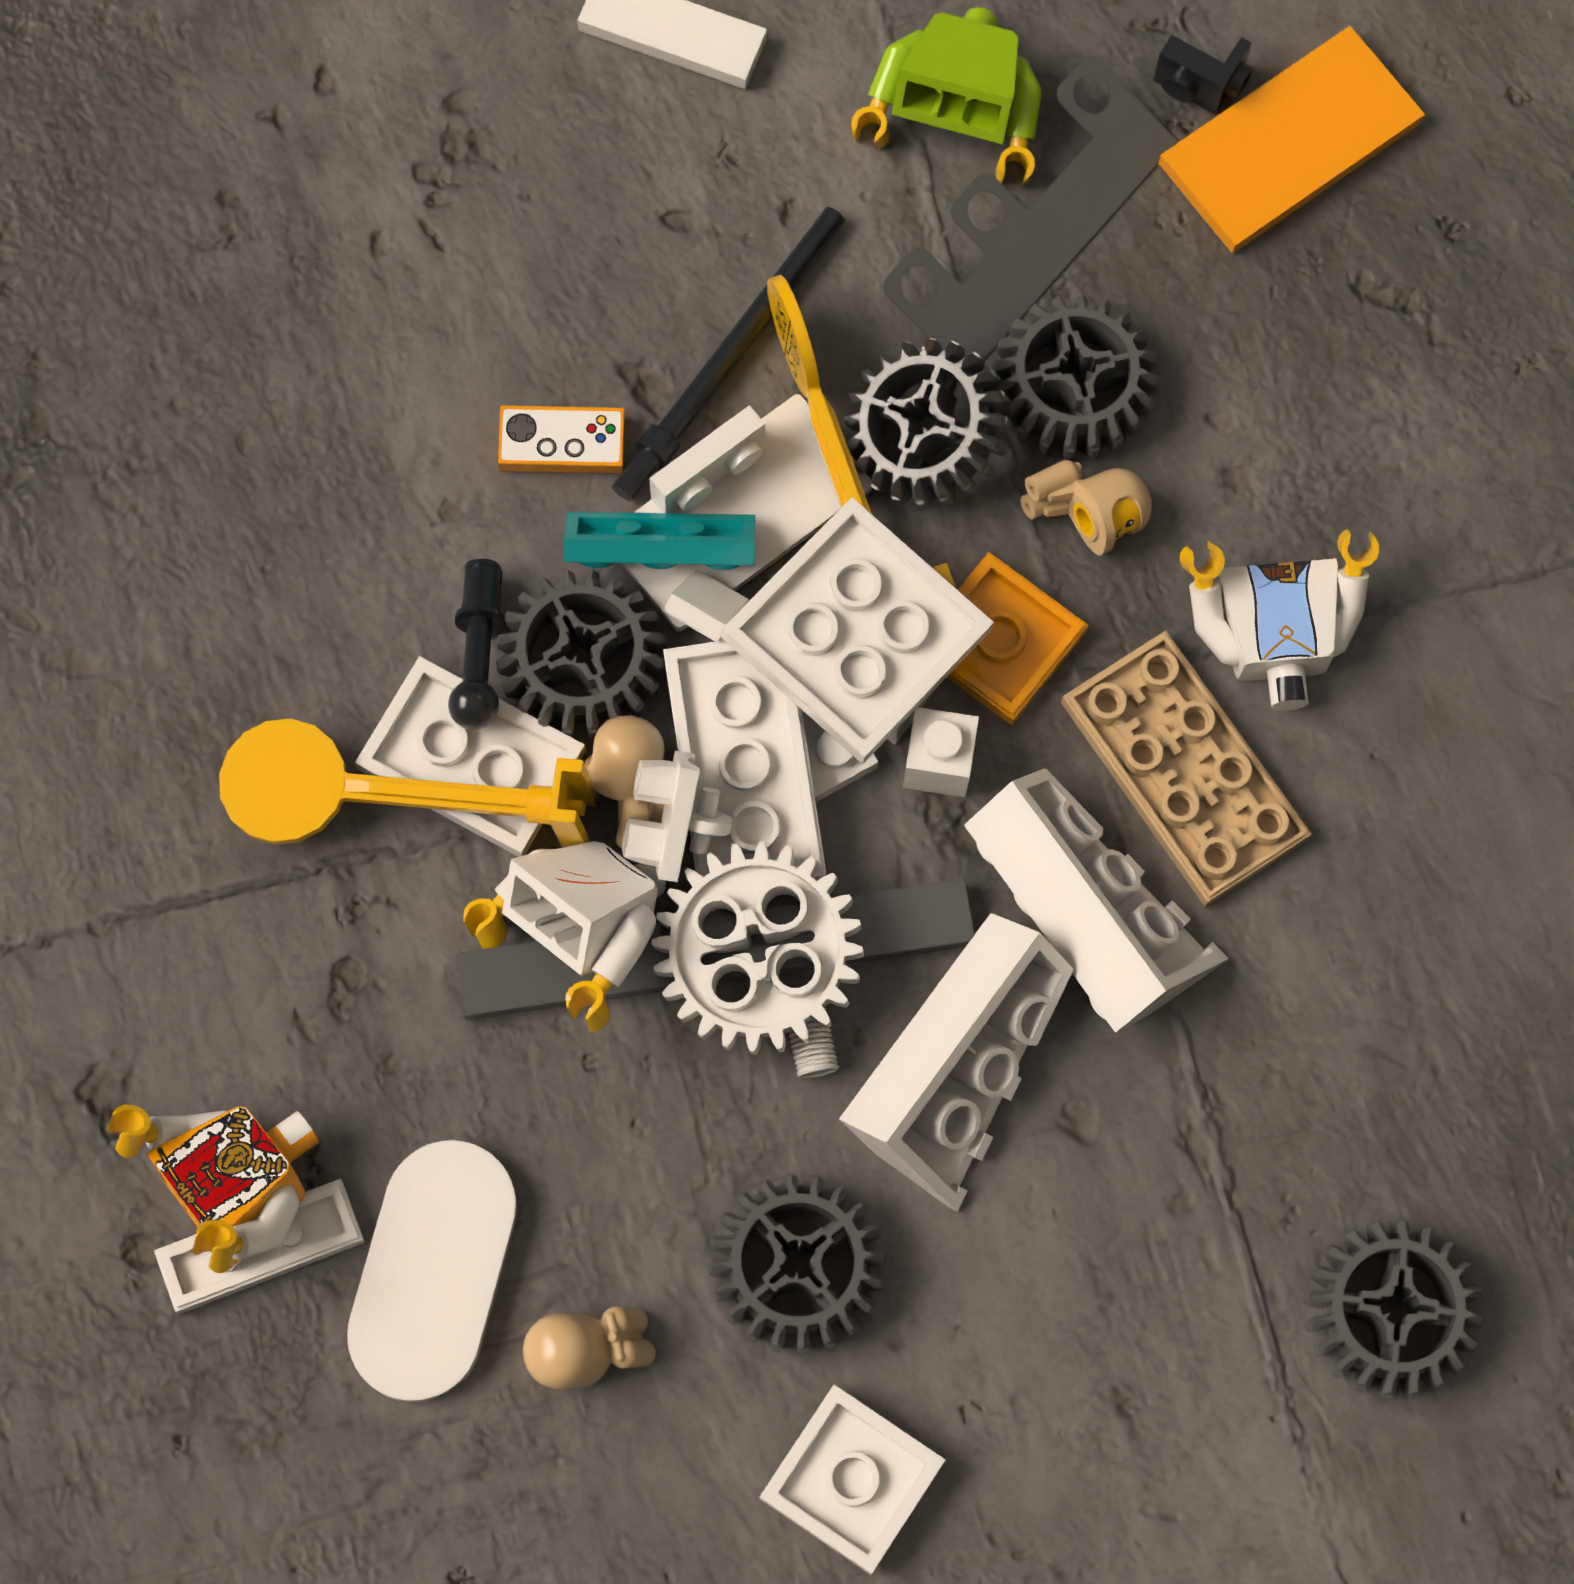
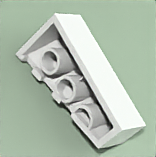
M1046 768L1011 781L964 825L976 841L977 848L982 857L995 867L1012 890L1015 901L1020 909L1033 919L1049 943L1074 969L1072 974L1089 996L1093 1009L1109 1023L1115 1033L1149 1016L1229 959L1213 942L1204 949L1184 928L1190 920L1184 911L1173 900L1164 907L1141 884L1140 877L1145 871L1129 854L1125 856L1119 851L1108 849L1099 840L1103 833V827Z
M990 913L839 1120L877 1156L943 1204L958 1212L968 1191L960 1187L973 1158L980 1161L983 1160L993 1139L992 1136L986 1134L990 1122L1002 1097L1011 1101L1022 1079L1018 1076L1019 1062L1027 1045H1038L1074 969L1040 932Z

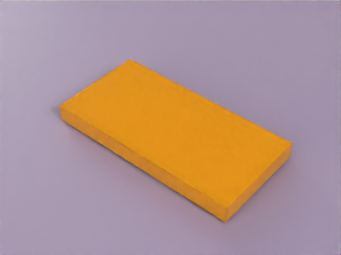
M1348 26L1162 153L1158 164L1229 251L1234 254L1419 126L1424 119L1425 113L1355 30Z

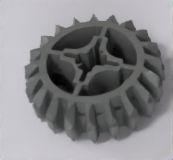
M1084 293L1077 297L1074 308H1067L1065 301L1057 295L1056 298L1052 299L1050 313H1047L1035 303L1029 308V322L1016 318L1010 324L1009 334L1012 338L1003 337L998 343L997 354L1001 359L993 362L992 369L1000 376L1001 382L995 391H1003L1009 396L1011 403L1003 410L1002 415L1010 419L1012 423L1022 421L1017 435L1021 442L1030 439L1035 434L1041 437L1039 451H1041L1042 455L1051 450L1052 443L1063 445V457L1069 460L1073 458L1076 446L1083 445L1085 453L1093 459L1099 454L1100 440L1115 451L1122 445V432L1132 436L1136 435L1142 425L1139 416H1149L1152 412L1154 400L1149 395L1156 393L1159 386L1158 375L1151 373L1158 361L1156 352L1143 350L1148 341L1146 330L1128 333L1132 323L1130 312L1120 315L1115 320L1109 317L1111 304L1108 299L1099 305L1098 311L1087 309L1088 300ZM1082 341L1091 343L1104 351L1091 350ZM1056 342L1057 351L1055 359L1048 363L1040 364L1039 371L1026 373L1025 366L1032 356L1045 346ZM1068 361L1071 372L1075 373L1078 380H1085L1082 392L1080 384L1076 383L1072 374H1065ZM1124 381V392L1106 409L1094 413L1095 394L1109 390L1111 383ZM1045 403L1059 404L1063 406L1069 414L1056 411L1047 406Z
M926 338L919 352L917 347L911 342H902L900 360L897 361L887 352L880 353V364L884 369L878 375L870 370L861 371L863 380L870 386L866 393L860 391L849 393L850 401L861 408L860 412L843 417L847 427L858 431L857 434L846 441L849 451L861 455L855 463V467L863 475H873L871 487L878 492L884 493L891 490V498L900 504L907 503L913 496L915 503L922 508H930L935 494L946 505L954 504L956 497L955 486L959 485L968 494L976 493V482L972 476L977 471L987 477L995 475L994 467L986 461L990 452L996 455L1007 453V446L996 439L995 436L997 433H1004L1013 429L1010 419L997 414L1011 404L1010 399L1003 391H995L1001 382V378L993 369L984 370L985 359L976 352L965 356V349L959 343L950 341L942 350L941 344L936 339ZM922 382L918 392L912 397L899 399L909 388ZM958 382H961L969 398V427L957 421L954 414L958 398L953 394ZM933 414L948 429L934 425L932 429L928 430L923 426V432L908 417L922 421L924 417L928 416L933 420ZM888 420L898 424L901 430V438L897 448L902 450L898 464L893 459L887 443ZM952 446L958 447L946 460L932 466L938 453Z
M594 569L587 575L586 585H577L574 572L567 570L563 573L564 587L555 589L553 583L545 577L539 581L542 594L540 599H537L530 593L522 592L519 596V603L526 614L507 611L504 621L505 626L511 632L500 634L496 639L498 650L507 655L496 660V667L499 675L510 677L503 684L506 697H522L517 706L522 713L532 716L541 709L538 718L539 725L553 727L557 719L562 720L563 733L572 738L576 733L577 723H586L589 737L595 738L600 728L599 721L622 716V709L637 717L644 713V704L637 694L646 697L657 696L659 684L651 676H657L666 672L665 659L657 655V653L666 648V638L664 634L652 632L659 625V617L656 611L640 612L645 603L641 592H633L622 599L624 581L619 577L614 578L606 589H603L600 585V574ZM575 613L601 615L616 624L612 625L610 621L595 626L586 625L579 621ZM554 622L559 638L557 643L543 653V660L530 666V655L536 639L549 624ZM570 635L573 637L577 647L585 646L586 653L591 648L593 674L590 672L586 662H577V655L572 661ZM632 643L634 652L629 668L623 677L610 688L606 681L604 668L608 662L620 656V648ZM551 683L555 688L565 683H576L582 686L589 696L574 697L563 695L548 688L546 685Z
M793 1173L786 1176L785 1188L787 1194L777 1196L774 1184L770 1179L761 1181L760 1189L765 1202L760 1205L756 1203L751 1195L742 1192L738 1196V1203L747 1215L744 1219L727 1211L722 1214L720 1218L721 1224L727 1230L734 1233V1237L713 1236L710 1246L711 1249L718 1253L729 1255V1260H716L709 1263L708 1270L709 1275L713 1277H730L731 1282L719 1286L713 1293L716 1302H726L737 1297L739 1303L731 1308L727 1314V1321L731 1325L740 1323L748 1314L752 1316L755 1320L747 1331V1339L751 1342H756L761 1337L765 1327L775 1330L771 1341V1350L774 1352L782 1351L785 1343V1333L797 1334L796 1347L798 1353L802 1355L809 1353V1333L818 1331L821 1343L826 1349L834 1347L836 1343L835 1335L830 1326L836 1322L845 1333L850 1336L854 1335L858 1331V1325L849 1313L851 1308L864 1315L871 1316L876 1307L875 1304L861 1294V1291L865 1289L877 1292L884 1289L885 1279L879 1275L868 1273L866 1270L867 1267H879L886 1264L887 1253L882 1250L865 1249V1245L875 1242L881 1237L882 1233L878 1225H870L858 1230L856 1224L863 1220L868 1212V1207L865 1203L856 1204L845 1213L841 1207L848 1195L846 1187L840 1185L836 1188L830 1201L821 1198L824 1186L823 1177L814 1176L810 1185V1194L798 1193L799 1180L797 1175ZM786 1213H808L818 1216L830 1224L824 1229L820 1227L810 1235L797 1236L786 1230L781 1223L778 1225L773 1218ZM757 1230L765 1240V1245L774 1257V1262L768 1272L762 1276V1280L750 1290L743 1275L742 1258L749 1239ZM844 1238L851 1253L853 1274L847 1289L839 1298L830 1287L831 1283L823 1273L821 1264L826 1256L833 1251V1247ZM783 1247L787 1251L797 1249L798 1256L801 1249L809 1253L815 1249V1253L809 1262L812 1281L809 1277L799 1279L797 1272L794 1278H790L786 1274L780 1278L781 1272L786 1267V1256L783 1252ZM787 1291H798L808 1296L813 1303L817 1302L823 1311L807 1316H790L773 1311L766 1307L765 1304L771 1299L775 1300Z
M1399 1219L1394 1223L1389 1239L1380 1220H1373L1367 1225L1368 1243L1360 1232L1355 1228H1351L1343 1234L1344 1244L1348 1253L1334 1244H1330L1323 1251L1326 1261L1335 1270L1325 1266H1315L1310 1271L1309 1277L1315 1283L1326 1288V1290L1308 1291L1304 1295L1303 1303L1305 1305L1323 1309V1315H1317L1308 1319L1305 1322V1328L1308 1332L1326 1330L1329 1337L1319 1343L1314 1348V1351L1318 1357L1326 1356L1334 1349L1339 1353L1342 1358L1331 1369V1374L1336 1378L1343 1376L1352 1366L1359 1370L1353 1385V1389L1359 1393L1368 1389L1374 1377L1378 1378L1379 1397L1384 1400H1389L1394 1396L1397 1389V1380L1400 1381L1403 1393L1408 1399L1419 1397L1422 1388L1420 1376L1427 1386L1436 1391L1446 1385L1441 1367L1455 1375L1461 1373L1466 1368L1463 1358L1454 1348L1469 1353L1478 1349L1479 1341L1473 1335L1464 1331L1463 1327L1474 1328L1485 1323L1484 1314L1479 1311L1466 1309V1303L1480 1299L1483 1296V1290L1479 1286L1463 1289L1460 1279L1466 1277L1474 1270L1472 1264L1469 1261L1463 1262L1453 1269L1447 1259L1455 1253L1456 1244L1449 1240L1440 1246L1437 1251L1430 1248V1244L1434 1238V1229L1429 1226L1423 1227L1416 1235L1414 1241L1410 1240L1408 1221ZM1388 1257L1387 1270L1381 1274V1282L1377 1291L1361 1290L1357 1294L1344 1292L1346 1283L1358 1264L1374 1258ZM1408 1262L1420 1268L1432 1280L1440 1294L1443 1305H1440L1439 1300L1424 1297L1417 1291L1413 1284V1268L1408 1267ZM1392 1295H1396L1401 1299L1398 1305L1404 1303L1407 1307V1312L1415 1314H1408L1393 1324L1387 1320L1390 1313L1383 1315L1380 1306L1376 1305L1381 1304ZM1344 1313L1349 1314V1318L1364 1321L1372 1328L1375 1334V1350L1380 1351L1379 1357L1367 1351L1354 1338L1348 1328ZM1430 1324L1443 1326L1436 1345L1424 1358L1412 1362H1400L1401 1348L1407 1345V1337L1411 1327L1426 1328Z

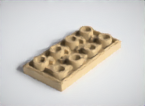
M1167 631L1162 632L1062 696L1061 704L1204 907L1303 844L1312 835Z

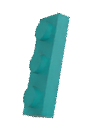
M567 512L564 532V562H579L581 565L589 568H605L614 563H642L652 569H668L677 564H705L715 570H732L740 565H755V514Z

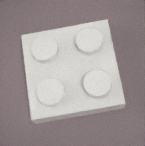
M833 1385L759 1499L871 1575L945 1462V1459L836 1385Z

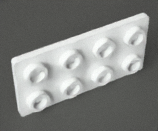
M795 394L762 419L749 405L650 477L651 500L633 512L755 514V565H740L732 570H715L705 564H677L668 569H652L642 563L621 564L676 631H683L688 626L667 614L664 609L671 593L696 569L730 589L737 591L822 528L839 511L841 506L810 423L809 405L801 395ZM851 456L852 461H853L854 466H855L856 461H855V459ZM856 469L864 494L866 495L872 490L871 478L867 474L859 473Z

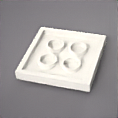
M851 497L722 628L721 638L857 760L864 764L992 630L994 622Z

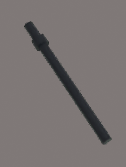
M826 207L773 277L782 275L793 291L844 225V217L837 210ZM767 285L660 424H651L636 443L637 454L612 485V489L620 497L627 501H632L658 466L663 468L667 466L680 449L679 438L773 316L767 293Z

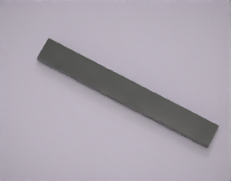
M965 879L850 895L853 905L840 916L841 919H858L862 927L861 931L847 937L846 942L862 946L864 957L846 960V964L966 947L974 936ZM800 903L768 907L765 910L766 918L778 925L790 923L798 916ZM734 913L706 916L703 922V933L712 939L725 938L734 931L737 924V916ZM660 923L656 924L654 932L641 956L620 987L611 986L605 995L606 1000L662 992L675 981L674 977L657 976L653 968L658 963L669 959L670 956L668 953L655 950L652 946V939L669 936L671 930ZM812 931L801 932L799 935L776 943H766L762 934H755L750 936L751 947L748 949L728 953H709L702 957L701 962L704 965H711L724 958L741 953H750L755 963L766 960L765 950L767 948L780 944L811 942L814 940L815 934ZM538 941L455 953L465 1020L566 1006V994L569 988L581 981H592L596 975L590 972L581 976ZM793 957L782 965L779 974L815 969L809 959ZM731 971L724 974L718 983L750 979V977L740 971Z

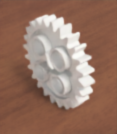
M761 841L757 845L754 859L746 860L738 844L732 845L731 863L724 866L712 853L707 854V864L710 873L702 877L696 871L687 868L684 872L692 889L685 893L670 888L667 893L679 908L676 913L660 912L656 916L660 924L671 930L669 936L652 939V946L655 950L668 953L670 956L669 959L653 967L654 972L660 977L675 978V981L662 992L664 998L667 1001H674L685 997L687 1001L680 1008L677 1014L678 1018L685 1023L701 1015L703 1018L698 1029L700 1038L705 1040L717 1028L723 1030L722 1046L728 1051L735 1045L739 1036H746L747 1045L752 1055H757L762 1037H771L778 1052H784L785 1033L792 1030L805 1044L810 1042L806 1023L814 1019L826 1028L832 1026L824 1008L828 1003L847 1008L849 1002L838 989L839 984H856L860 980L857 972L845 966L846 960L864 957L862 946L846 942L847 937L862 930L860 920L841 919L840 917L853 905L850 894L831 898L830 894L838 883L837 876L831 873L816 881L814 875L818 863L813 856L805 860L799 868L793 866L794 856L791 846H785L777 861L770 860L766 844ZM790 895L800 901L799 914L792 922L778 925L766 918L765 910L768 903L774 897ZM717 909H727L737 916V924L734 931L722 939H712L703 933L705 917ZM806 931H812L815 934V938L811 942L780 944L767 948L765 950L766 960L755 963L750 953L736 954L711 965H704L701 962L702 957L709 953H728L748 949L751 947L750 936L755 934H762L766 943L780 942ZM793 957L809 959L815 967L812 979L807 985L800 988L785 986L779 980V972L782 965ZM731 971L745 973L750 977L751 987L748 994L742 1000L728 1003L717 997L716 986L724 974Z

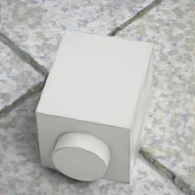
M917 707L914 712L903 788L965 798L970 779L979 717Z

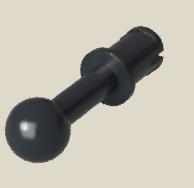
M473 559L466 563L462 606L455 613V625L466 633L463 682L459 683L452 690L448 700V710L454 722L467 730H480L487 727L495 720L499 711L498 695L493 687L488 684L491 637L501 632L505 627V615L500 611L503 572L499 563L490 559Z

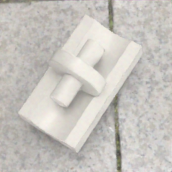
M675 751L673 762L665 760H639L633 792L635 800L664 804L661 823L628 818L622 842V852L624 858L644 865L655 866L657 877L660 880L678 882L688 830L693 832L689 850L697 854H708L711 836H726L732 830L734 819L730 815L717 810L720 797L719 790L703 787L698 806H693L700 774L699 767L694 765L695 755L693 753Z

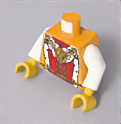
M122 1105L114 1110L107 1127V1131L111 1134L122 1132L115 1149L124 1158L137 1156L141 1152L144 1143L148 1148L152 1149L147 1155L164 1184L198 1228L192 1253L199 1255L206 1251H212L209 1268L217 1274L225 1273L243 1258L276 1249L283 1243L300 1207L299 1204L303 1201L306 1194L290 1163L319 1143L317 1136L298 1111H295L265 1132L245 1106H237L229 1111L149 1117L146 1111L138 1106Z

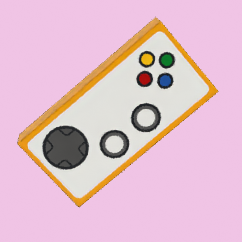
M500 405L499 471L621 474L623 472L624 408Z

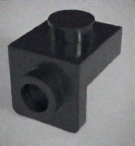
M1171 35L1159 54L1153 81L1161 85L1162 89L1173 99L1183 103L1193 102L1216 115L1227 96L1235 100L1238 99L1252 75L1254 67L1246 64L1252 42L1241 37L1226 62L1223 63Z

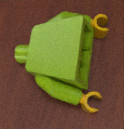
M971 8L966 12L964 18L944 12L934 14L924 30H915L886 48L868 92V95L873 97L871 104L856 111L852 117L851 126L855 141H858L861 129L865 125L876 123L880 125V129L874 139L875 150H880L887 144L890 132L885 114L889 104L893 105L891 115L1003 145L1005 136L1011 137L1010 145L999 158L995 169L996 178L1002 183L1006 168L1005 163L1017 161L1025 169L1022 187H1024L1029 182L1035 167V159L1027 147L1029 140H1035L1041 103V87L1028 60L1017 55L1019 37L1011 30L998 27L996 15L985 8Z

